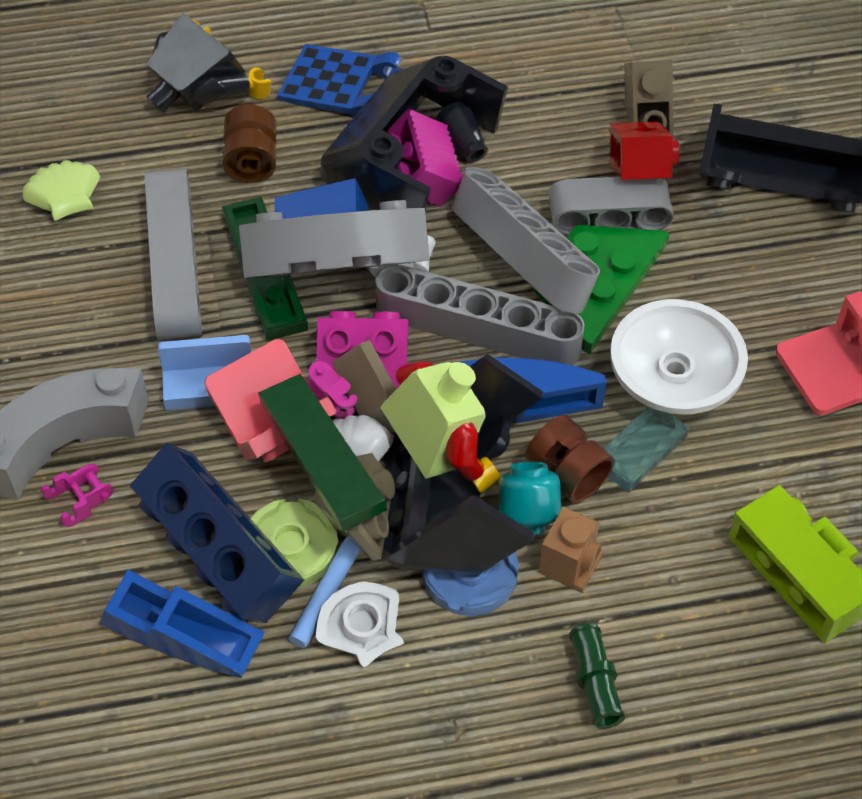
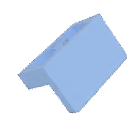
M238 335L160 342L158 344V353L163 370V402L165 410L215 406L205 389L204 381L212 373L251 353L249 336Z

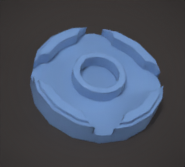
M515 552L496 563L492 568L479 574L422 570V577L427 593L437 605L453 614L477 616L491 613L508 601L516 589L519 562Z

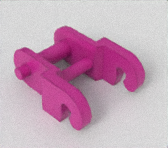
M316 361L312 363L309 367L307 384L312 392L319 399L329 396L337 411L333 415L336 419H345L347 416H353L357 396L353 394L348 399L346 395L351 385L343 377H340L326 362Z
M96 464L85 465L70 475H67L64 471L53 478V488L50 489L48 485L41 487L40 492L45 499H53L67 490L69 492L74 491L80 501L72 506L74 513L72 516L67 512L60 516V521L66 527L74 526L91 516L90 509L107 501L114 492L111 484L102 485L97 478L99 468ZM89 482L93 490L84 494L79 487Z

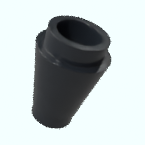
M454 102L444 107L438 113L436 121L448 125L447 130L450 131L449 136L452 137L450 142L466 158L467 162H477L487 154L488 147L485 144L470 107L464 106L462 102Z

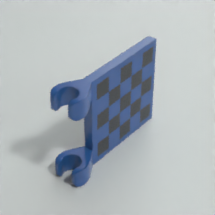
M305 44L277 95L278 101L355 116L373 95L366 94L361 96L372 72L386 79L393 72L402 69L400 67L396 68L401 61V57L395 52H386L375 56Z

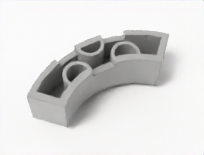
M406 200L381 202L380 210L283 219L282 212L256 214V223L239 225L244 278L430 261L425 208H407Z
M99 368L70 373L42 383L4 406L0 410V497L19 500L30 479L43 465L52 459L51 453L71 441L77 440L80 443L106 437L136 438L149 403L141 369Z

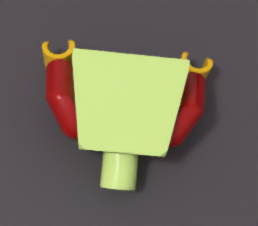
M420 361L400 366L395 375L400 386L380 408L425 479L457 470L467 480L473 481L480 494L497 483L500 475L492 462L487 457L482 459L477 457L478 433L485 419V410L471 390V386L476 380V375L471 367L461 362H445L433 365L429 361Z

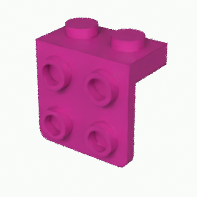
M330 311L329 318H317V361L326 362L336 372L332 364L334 360L357 345L370 340L395 388L397 389L400 386L395 375L400 366L407 364L409 342L408 319H400V313L373 312V319L355 318L356 312Z

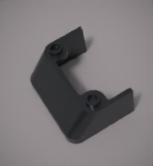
M437 56L393 72L324 152L321 158V177L327 184L356 178L368 207L373 210H380L381 202L406 200L407 208H425L426 212L430 187L396 169L402 161L403 147L397 138L388 133V129L408 109L416 111L427 98L442 107H446L454 102H462L464 106L472 109L478 126L495 134L499 127L508 86L449 56Z
M713 104L699 170V176L707 178L706 186L730 190L731 183L820 199L831 202L829 209L847 213H854L856 206L862 207V139L721 114V104Z
M487 353L470 367L476 375V380L471 386V390L485 410V419L478 433L477 457L479 459L487 457L491 460L501 456L510 443L511 419L543 398V391ZM394 433L388 471L394 480L395 494L390 502L388 514L389 532L384 539L381 559L398 568L479 574L492 568L496 563L534 541V532L481 500L480 492L473 481L467 480L457 470L425 479L397 433Z

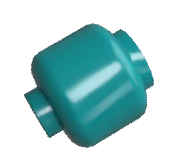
M542 462L515 463L510 465L509 472L499 478L500 512L534 532V535L544 533L545 526L556 521L561 512L560 480L556 473L548 470L547 464Z

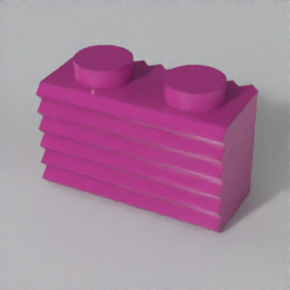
M408 109L388 129V133L397 138L403 147L402 161L397 168L399 171L429 186V203L435 204L436 207L442 206L457 192L462 179V173H460V167H458L459 161H456L457 155L454 154L455 149H453V143L450 142L452 137L449 136L448 125Z

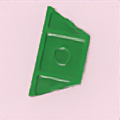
M576 225L567 239L600 268V274L587 305L582 313H578L585 324L582 342L584 352L591 355L668 245L670 233L660 230ZM534 288V292L545 304L552 305Z

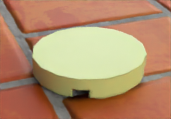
M285 499L277 500L260 508L251 517L252 521L305 579L298 588L309 586L324 576L338 551L339 542L336 528L315 503L303 499H298V502H286Z

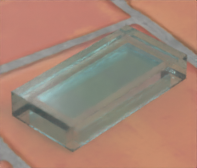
M651 407L646 408L604 448L615 459V466L609 478L630 493L687 438L689 427L670 413Z

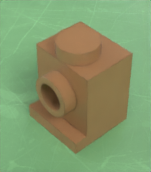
M563 507L542 543L539 573L583 593L604 553L601 550L602 544L596 542L599 522Z

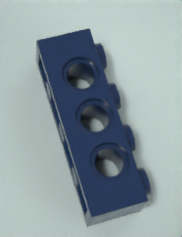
M166 443L129 485L140 497L139 506L142 511L153 520L162 523L168 531L166 538L169 543L178 551L189 555L196 564L193 567L196 575L209 586L217 588L224 597L222 600L224 608L242 621L249 619L267 623L305 580L192 452ZM187 498L186 506L183 509L184 501ZM215 529V536L210 543L211 533ZM244 560V569L242 574L239 576L238 569L241 562Z

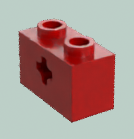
M658 121L610 123L609 164L621 180L672 178V166L679 164L678 140H673V135Z

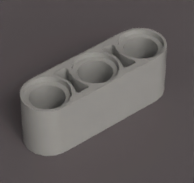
M620 177L566 179L554 183L548 192L552 224L563 235L569 236L576 225L662 230L668 227L674 219L668 185L664 178L621 180Z

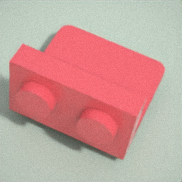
M862 291L845 296L836 324L786 340L777 346V358L812 411L817 415L823 416L862 402Z
M275 339L207 376L204 381L205 389L246 461L261 456L264 463L289 450L286 442L261 405L258 392L298 374H301L306 381L288 346L281 339ZM329 396L318 399L329 417L337 413Z

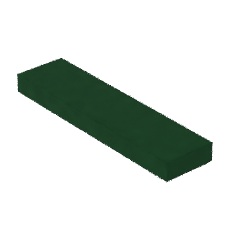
M262 197L222 206L223 217L242 272L243 261L239 225L256 223V214L268 213ZM290 274L245 278L266 342L308 331V321Z
M301 374L258 392L261 405L342 532L387 511L385 498Z

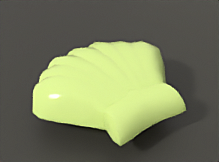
M67 160L61 162L60 165L52 163L48 168H40L30 178L29 182L23 187V199L29 204L51 211L54 221L76 212L90 210L93 208V205L89 198L100 179V174L90 164L72 163Z

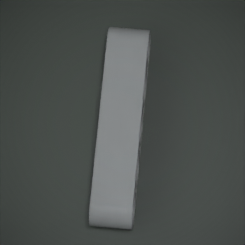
M467 167L454 198L452 210L553 306L568 313H582L598 279L600 268L498 176L479 167Z
M187 168L145 172L152 303L157 340L202 336L193 214Z
M394 264L380 269L376 275L377 311L400 313V319H408L409 327L521 358L548 360L574 365L581 357L585 324L578 314L562 311L553 305L403 265Z

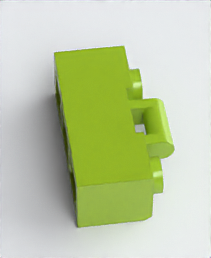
M778 485L735 512L728 538L825 644L862 619V568L857 567L853 563L860 552L827 517H823L810 525L812 518L808 515L803 503L799 499L791 497L781 485Z

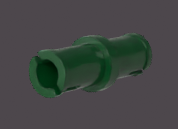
M585 623L574 627L569 632V638L572 641L579 667L576 672L577 683L580 688L585 689L593 726L595 725L598 729L615 727L625 720V714L622 711L614 683L618 676L614 663L608 661L600 626L598 627L595 623Z

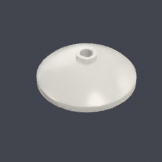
M666 299L650 302L636 308L619 323L611 342L610 360L613 372L621 386L639 402L667 413L695 414L709 411L724 404L738 391L746 374L748 353L744 339L738 329L718 311L693 301Z

